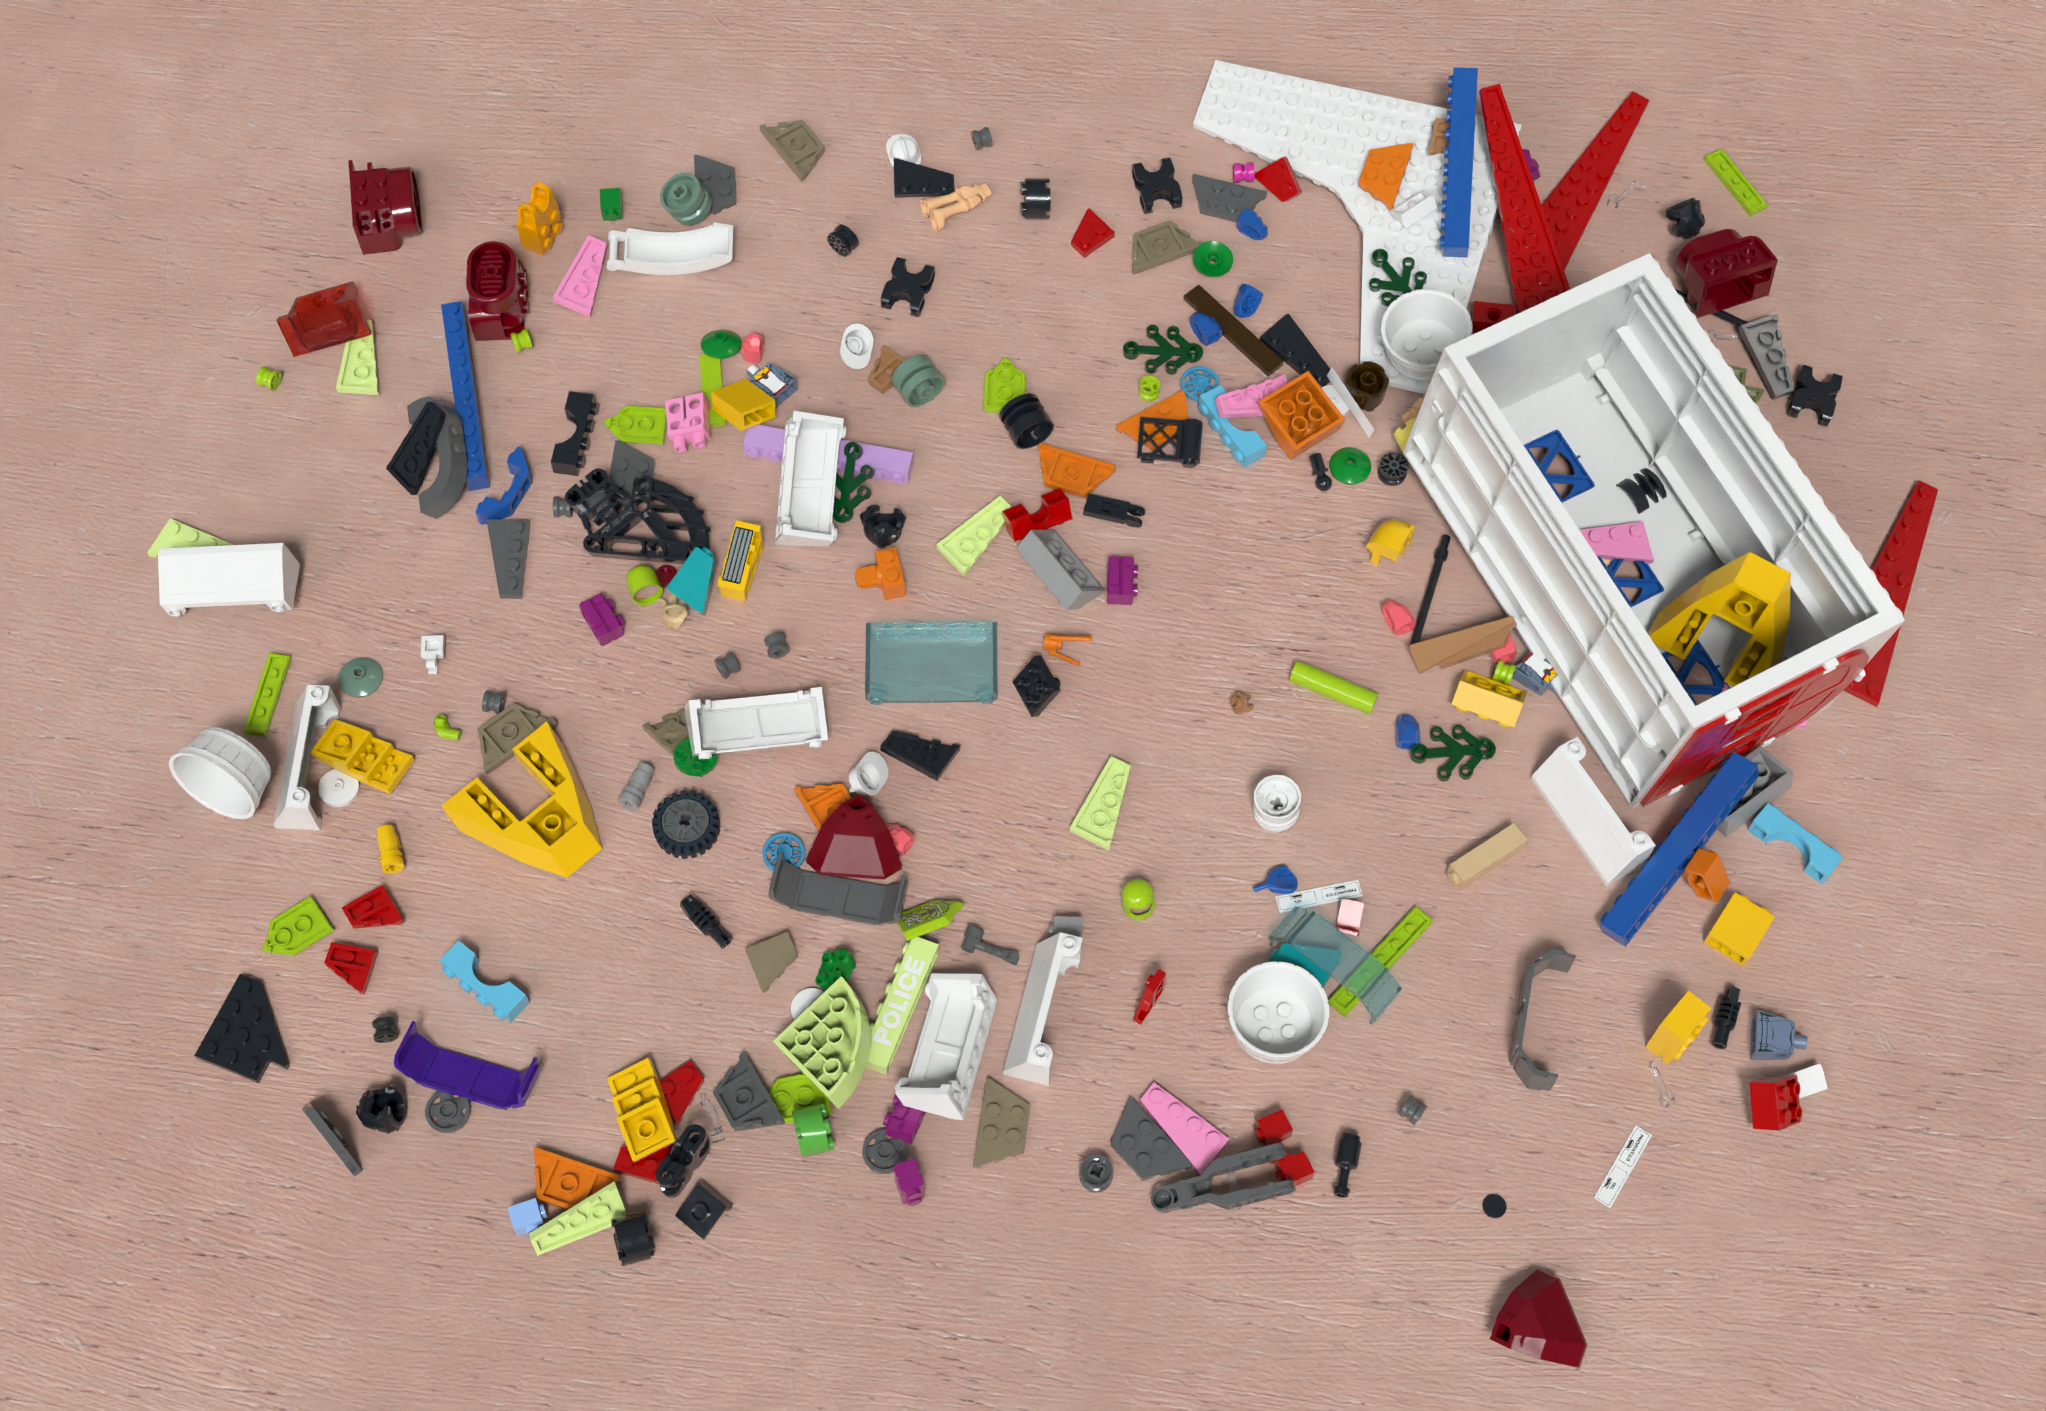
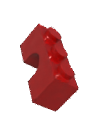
M1060 488L1041 495L1042 506L1036 513L1029 514L1022 504L1002 511L1006 531L1014 542L1023 540L1030 530H1046L1073 519L1069 499Z
M1283 1109L1257 1120L1254 1129L1256 1139L1259 1143L1263 1142L1264 1146L1281 1143L1283 1140L1290 1138L1293 1132ZM1304 1151L1296 1155L1286 1153L1284 1158L1269 1162L1270 1164L1273 1163L1277 1170L1275 1175L1278 1182L1293 1178L1295 1187L1313 1179L1315 1173Z

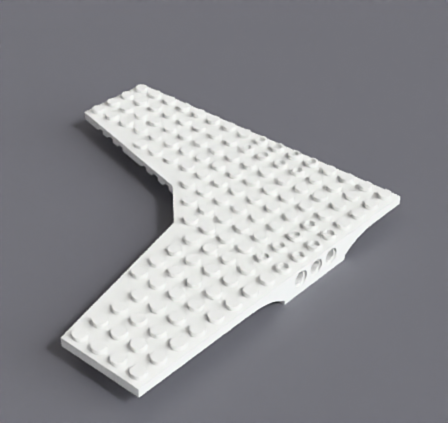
M1215 60L1193 122V128L1215 138L1220 137L1230 145L1235 144L1247 153L1257 154L1258 158L1269 163L1287 156L1295 175L1301 178L1304 176L1313 180L1314 184L1319 186L1322 184L1328 187L1330 191L1334 192L1342 200L1346 210L1352 219H1355L1363 233L1360 364H1363L1364 361H1371L1382 366L1389 378L1388 386L1421 394L1427 393L1431 380H1416L1403 375L1393 366L1388 357L1382 340L1381 324L1383 315L1389 306H1384L1381 303V296L1385 292L1402 296L1403 293L1401 291L1385 289L1372 292L1369 289V281L1372 278L1393 282L1382 268L1373 265L1372 253L1377 249L1387 251L1388 263L1401 278L1403 259L1406 257L1413 258L1415 266L1411 271L1409 287L1412 291H1414L1416 285L1414 282L1415 274L1423 271L1427 274V281L1423 285L1424 290L1434 289L1439 290V292L1448 293L1453 298L1458 299L1465 306L1464 308L1467 309L1499 210L1483 116L1475 115L1476 126L1468 258L1443 257V249H1439L1440 236H1444V231H1441L1440 227L1441 218H1445V212H1441L1442 200H1446V194H1442L1443 182H1447V176H1443L1444 164H1448V158H1444L1445 152L1432 156L1429 155V148L1435 119H1446L1447 110L1451 111V109ZM1514 123L1519 138L1522 124ZM1414 143V148L1393 208L1423 190L1434 196L1437 209L1408 228H1404L1391 214V210L1387 209L1386 204L1381 200H1375L1371 197L1370 193L1365 192L1359 187V180L1370 149Z

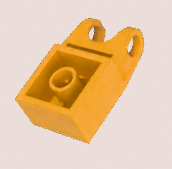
M535 182L531 189L532 194L529 203L523 202L518 207L519 219L516 222L522 248L544 256L546 251L552 247L553 240L557 234L559 235L562 232L563 223L558 203L551 188L541 182Z

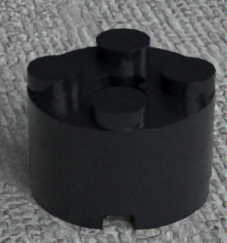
M1025 178L1024 182H1020V194L1024 195V202H1020V215L1024 216L1025 219H1050V215L1046 214V211H1050L1051 204L1050 188L1046 186V183H1050L1049 178Z
M639 1211L611 1219V1226L615 1229L613 1234L614 1242L622 1267L649 1260L651 1256H654L653 1250H655L652 1235L647 1236L649 1223L646 1212L640 1213Z

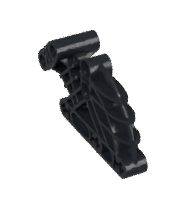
M600 468L592 470L585 476L588 482L584 483L582 479L580 480L583 486L579 488L575 484L565 494L567 504L578 515L584 529L588 532V535L584 538L583 546L591 556L684 564L690 556V549L693 551L697 546L701 550L703 547L710 550L708 532L711 531V528L706 526L702 517L704 511L699 510L692 502L694 497L685 495L672 485L651 479L647 475H639L634 479L631 498L614 484L606 471ZM642 483H649L648 489L639 490ZM618 497L631 503L620 513L618 511L622 508L619 501L613 503ZM654 500L660 501L668 506L654 505ZM639 504H647L644 511H637ZM655 512L679 514L685 524L663 522ZM596 517L593 520V522L597 526H600L603 523H605V525L601 527L598 531H596L594 534H592V526L589 520ZM643 520L658 539L623 535ZM670 530L688 531L690 542L679 541ZM596 541L600 546H595L594 549H592L591 545H594ZM615 543L642 545V549L638 553L611 551V547ZM658 547H661L663 551H659L658 555H656L653 550L656 551Z

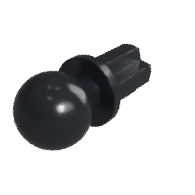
M1320 453L1312 454L1309 459L1314 472L1312 476L1317 475L1315 481L1316 488L1320 491H1328L1332 486V480L1329 476L1325 475V472L1329 470L1325 468Z

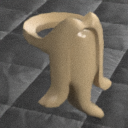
M673 593L669 596L668 604L663 598H657V601L662 604L661 616L668 629H678L688 615L687 608L683 606L685 602L681 600L677 605V596Z

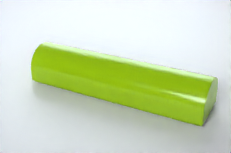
M1297 660L1289 682L1369 715L1379 696L1377 692Z

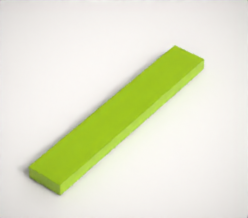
M1415 906L1333 994L1327 1003L1345 1018L1428 929L1433 920Z

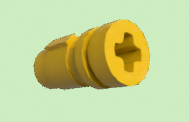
M381 826L377 829V841L381 853L379 856L381 869L385 874H395L402 871L405 867L403 855L400 851L399 836H397L394 826Z

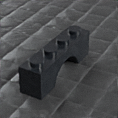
M569 391L564 409L567 420L574 423L577 427L571 438L562 443L555 444L551 465L554 473L579 476L580 468L583 469L585 464L584 452L589 449L588 436L594 429L593 417L598 413V403L595 402L594 394Z

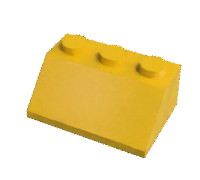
M1465 669L1451 705H1454L1456 709L1463 712H1474L1479 718L1496 720L1501 726L1515 727L1527 691L1511 685H1505L1503 682L1494 681L1489 677Z

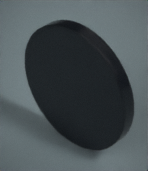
M1492 1194L1484 1199L1482 1208L1488 1217L1500 1218L1505 1214L1507 1205L1501 1196Z

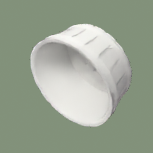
M1434 289L1411 291L1394 300L1387 308V311H1385L1381 324L1382 340L1393 366L1409 378L1424 381L1432 380L1444 348L1472 335V321L1469 312L1464 308L1465 306L1458 299L1453 298L1452 295Z
M210 727L201 731L188 744L178 749L169 759V768L173 777L191 797L210 810L233 819H248L253 816L271 776V768L268 761H266V758L256 747L241 736L217 727Z
M1287 962L1262 963V965H1256L1247 970L1246 973H1243L1235 982L1228 1001L1230 1026L1242 1049L1253 1058L1272 1064L1291 1062L1310 1051L1321 1039L1329 1021L1328 999L1319 981L1305 969Z

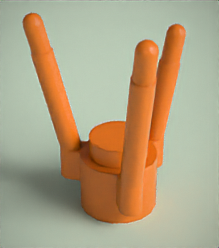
M1046 633L1043 649L1049 650V656H1055L1080 666V662L1057 652V650H1062L1063 641H1092L1093 638L1086 635Z

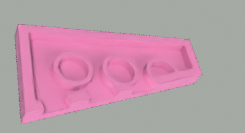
M590 235L587 236L555 292L553 302L590 318L607 248L606 242Z
M1285 374L1273 380H1265L1258 385L1253 384L1242 390L1238 389L1219 395L1215 399L1220 418L1264 416L1258 401L1286 385L1287 379Z
M1643 522L1580 529V532L1598 557L1608 560L1613 558L1624 559V561L1634 562L1635 560L1644 561L1647 564H1652L1654 561Z
M1155 1082L1140 1099L1139 1103L1157 1125L1164 1130L1167 1137L1193 1164L1192 1166L1199 1176L1202 1175L1229 1142L1227 1136Z

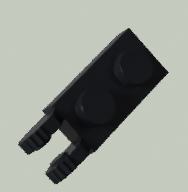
M1088 494L1083 515L1140 528L1142 520L1127 514L1129 512L1131 515L1143 517L1145 509L1130 504V502Z

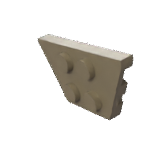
M803 120L791 123L781 122L778 123V126L766 127V124L760 125V132L801 182L804 181L824 153V145Z
M1171 220L1136 232L1133 239L1132 273L1134 275L1193 254L1195 249L1203 242H1197L1191 238L1190 233L1180 229Z
M513 703L478 727L485 773L488 775L514 757L512 749L546 721L552 729L557 726L556 721L552 718L549 720L539 716V713L526 710L522 706Z
M989 1078L986 1080L973 1168H980L981 1165L993 1161L996 1163L1009 1156L1014 1157L1024 1154L1030 1105Z

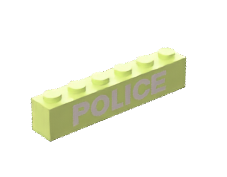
M920 937L905 943L902 952L904 955L902 962H897L894 969V975H896L893 983H888L885 990V995H887L885 1002H880L876 1011L878 1018L875 1024L871 1023L870 1025L871 1048L866 1068L887 1075L939 955V944Z

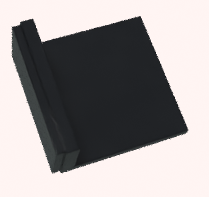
M702 1182L695 1186L675 1216L704 1240L723 1212L731 1210L733 1205L706 1182Z

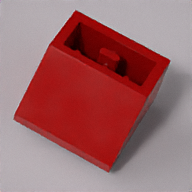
M1797 1075L1764 1077L1749 1082L1753 1129L1780 1131L1801 1122L1802 1108L1799 1104L1800 1084Z

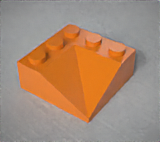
M1309 371L1258 401V405L1278 444L1290 460L1339 431L1345 421L1343 415Z

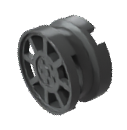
M1091 1155L1084 1159L1079 1173L1082 1186L1086 1190L1095 1193L1102 1192L1110 1186L1113 1178L1111 1162L1102 1155Z

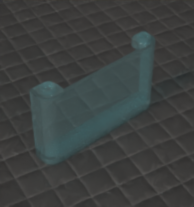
M997 622L866 623V700L873 705H880L882 703H993L998 698Z

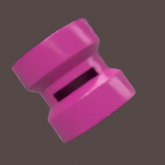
M1247 162L1246 164L1233 163V183H1240L1241 181L1254 182V162Z

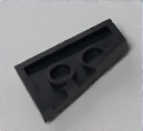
M894 158L895 198L939 197L954 192V174Z
M892 730L882 743L880 751L938 781L960 751L961 745L941 744L939 740L927 741L920 739L916 735Z

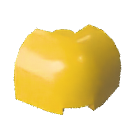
M1396 519L1384 521L1374 531L1365 547L1372 553L1370 562L1378 565L1383 556L1397 562L1399 556L1404 555L1412 541L1415 526Z

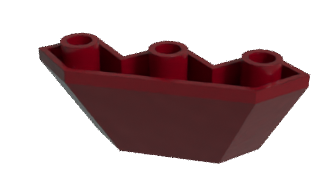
M860 794L841 803L822 824L806 858V863L817 873L828 876L884 880L902 869L888 827L874 806Z
M1540 1269L1534 1271L1511 1292L1497 1315L1490 1336V1340L1511 1350L1540 1360L1577 1368L1581 1366L1587 1347V1342L1561 1279Z

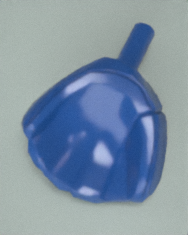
M1284 865L1272 869L1266 877V883L1253 887L1254 892L1269 888L1272 893L1286 895L1292 894L1297 890L1298 881L1289 868Z

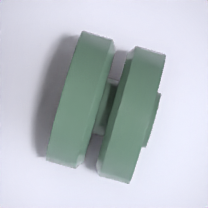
M680 173L668 179L660 193V202L677 222L690 226L698 224L708 215L712 206V196L695 176L690 173Z
M919 354L905 360L897 367L891 377V383L901 393V397L907 405L918 407L930 402L941 392L945 385V378L935 368L934 363L927 355Z

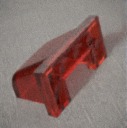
M353 281L296 297L289 313L278 317L276 320L293 357L371 335L372 332L358 303V291Z

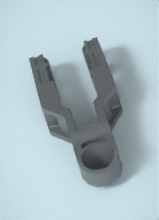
M1275 1143L1215 1159L1201 1176L1155 1189L1151 1196L1152 1206L1161 1213L1187 1209L1206 1203L1230 1210L1293 1193L1296 1191L1293 1178L1274 1184L1268 1182V1185L1251 1190L1246 1188L1219 1196L1212 1194L1210 1190L1211 1181L1215 1176L1284 1158L1286 1156L1284 1144Z

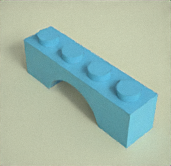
M1219 385L1200 395L1198 410L1202 416L1208 419L1212 430L1217 431L1224 446L1229 447L1232 451L1234 459L1245 468L1265 457L1267 445L1256 431L1239 430L1231 425L1227 418H1220L1215 399L1227 392Z
M1767 803L1747 830L1765 844L1774 840H1784L1794 844L1803 854L1805 861L1804 872L1822 885L1843 859L1836 849L1824 844L1818 836L1806 831L1797 821L1791 820L1779 808Z
M459 940L439 960L443 967L441 971L449 979L456 978L459 981L458 985L465 992H473L476 995L475 999L484 1007L489 1005L493 1009L492 1013L501 1021L506 1019L509 1023H512L530 1003L526 994L510 981L498 986H489L481 983L476 978V970L479 964L476 954Z

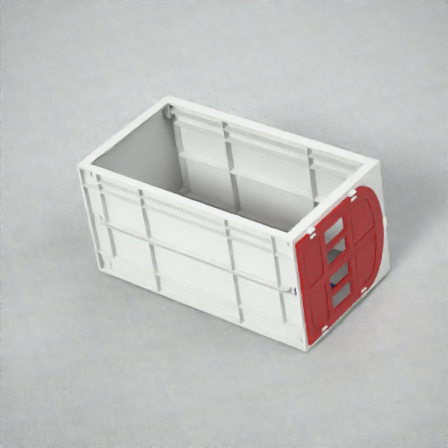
M1650 253L1444 348L1403 454L1507 616L1514 617L1517 623L1516 630L1530 652H1533L1539 662L1547 658L1558 674L1551 681L1553 688L1631 809L1640 804L1644 807L1665 795L1670 796L1680 791V788L1720 768L1724 760L1730 758L1734 752L1743 756L1759 746L1765 747L1811 716L1827 709L1853 680L1856 682L1862 680L1865 676L1864 667L1905 621L1901 610L1894 605L1887 590L1882 588L1873 570L1869 569L1864 562L1862 554L1855 549L1850 542L1848 534L1837 523L1835 515L1827 509L1823 498L1811 486L1809 478L1802 473L1796 459L1791 457L1786 450L1784 442L1777 437L1770 422L1763 417L1758 405L1747 394L1745 386L1738 381L1733 369L1722 358L1720 350L1715 348L1708 333L1699 325L1695 314L1690 312L1683 297L1676 292L1671 280L1665 276L1660 269L1658 261L1654 260ZM1530 448H1549L1541 464L1538 463ZM1559 452L1571 463L1575 475L1545 474V472ZM1647 468L1659 477L1664 485L1667 497L1662 499L1657 493L1659 502L1655 503L1646 495L1650 508L1638 514L1635 503L1630 495L1622 488L1617 487L1616 484L1626 478L1637 483L1633 474L1639 473L1643 475L1640 470ZM1552 483L1572 484L1573 489L1565 499H1562ZM1643 522L1654 558L1652 564L1635 560L1641 569L1643 579L1614 578L1613 576L1623 559L1614 558L1609 568H1607L1602 558L1595 555L1580 532V529ZM1748 552H1752L1791 573L1790 619L1782 662L1734 687L1724 682L1730 666L1751 633L1713 614L1686 656L1687 660L1679 674H1677L1667 657L1675 655L1656 646L1648 635L1651 625L1664 607L1709 573ZM1621 587L1641 588L1642 592L1638 599L1631 604ZM1696 661L1709 671L1714 686L1684 684ZM1728 686V689L1721 693L1722 689ZM1691 694L1712 695L1713 697L1698 705Z

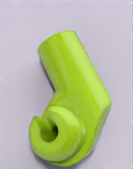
M442 714L436 715L433 727L437 735L441 738L459 741L461 730L451 729L446 721V716Z

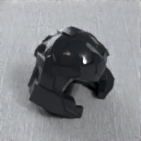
M1694 197L1666 210V217L1669 220L1677 221V225H1671V232L1676 237L1693 239L1697 237L1696 235L1700 233L1701 227L1705 224L1700 200H1696Z
M879 505L869 506L866 511L860 514L865 536L877 548H885L895 543L899 539L901 530L904 527L905 515L899 508H894V513L882 514L876 513L880 511Z
M386 1083L383 1089L364 1092L359 1100V1105L356 1106V1114L362 1125L368 1129H377L380 1132L390 1134L393 1131H399L400 1126L404 1123L406 1118L405 1098L401 1090L393 1084L389 1085Z

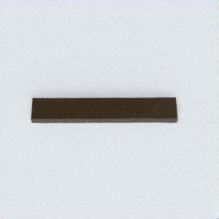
M1197 285L1184 295V300L1194 310L1213 317L1221 327L1222 335L1268 377L1283 366V360L1200 285Z

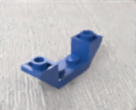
M517 446L515 451L508 456L507 464L510 474L515 475L508 492L503 494L501 502L486 496L483 502L478 504L476 515L480 524H487L486 519H504L512 516L532 485L531 475L521 447Z

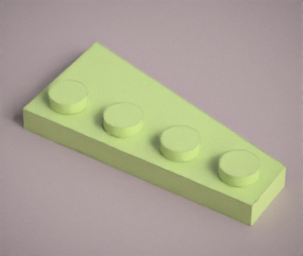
M351 319L336 385L338 393L379 395L372 320Z
M999 496L937 543L936 549L965 577L1005 526L1002 511L1011 508V506Z
M1112 756L1109 758L1070 826V832L1110 851L1131 765Z
M615 1181L529 1233L537 1256L611 1227L612 1218L627 1215Z

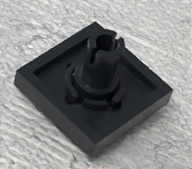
M1041 655L1034 656L1012 681L1031 717L1039 716L1061 691L1060 680L1052 676Z

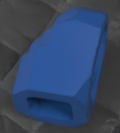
M1245 208L1238 218L1237 229L1251 239H1265L1268 235V227L1263 223L1262 218L1258 216L1257 212Z
M1242 284L1234 301L1235 315L1239 318L1253 315L1262 300L1263 293L1253 286Z
M1198 312L1190 316L1191 328L1198 340L1205 346L1217 342L1222 337L1223 331L1213 317Z
M1402 714L1396 723V746L1400 749H1412L1414 745L1420 744L1419 723L1413 716Z

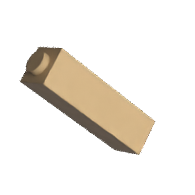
M1513 823L1451 863L1447 870V877L1452 885H1456L1459 890H1462L1522 851L1528 839Z

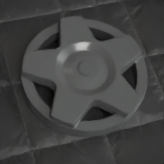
M440 1091L429 1099L425 1108L427 1122L434 1130L440 1133H452L462 1129L466 1125L471 1112L467 1098L461 1097L453 1100L450 1094ZM440 1097L439 1104L432 1105L434 1101ZM466 1108V1112L463 1117L461 1112ZM430 1116L437 1118L436 1125L431 1121ZM450 1124L455 1125L453 1127L447 1128Z
M886 1129L875 1131L869 1135L862 1149L865 1164L878 1174L893 1173V1167L885 1169L887 1165L895 1166L905 1162L907 1157L906 1143L895 1138L888 1140L885 1136ZM875 1138V1145L867 1147L870 1141ZM903 1147V1156L901 1157L898 1151ZM868 1158H869V1159H874V1160H875V1164L872 1165V1164L869 1162Z

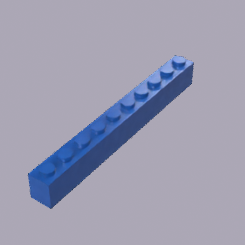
M1454 67L1453 75H1449L1448 87L1452 88V93H1448L1447 105H1451V111L1447 110L1446 123H1450V128H1446L1445 141H1449V146H1445L1444 158H1448V164H1444L1443 176H1447V182H1443L1442 194H1446V200H1442L1441 212H1445V218H1441L1440 230L1444 231V236H1440L1439 249H1443V257L1468 258L1478 68Z
M462 301L441 304L455 410L461 418L466 448V483L469 491L490 488L465 310Z
M1735 752L1730 758L1724 760L1721 770L1717 775L1714 774L1710 778L1707 788L1703 792L1698 793L1695 803L1690 809L1688 808L1684 811L1681 821L1677 826L1674 825L1670 829L1667 839L1663 843L1658 844L1652 858L1644 862L1638 876L1633 877L1623 895L1620 894L1616 898L1613 908L1609 912L1604 913L1600 920V926L1605 935L1621 945L1627 946L1684 873L1686 866L1697 850L1705 846L1758 778L1759 770L1757 764Z

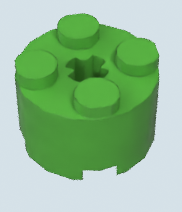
M824 1104L801 1108L792 1112L802 1157L834 1150L832 1136L827 1137L828 1134H831L828 1119L823 1120V1118L827 1117Z

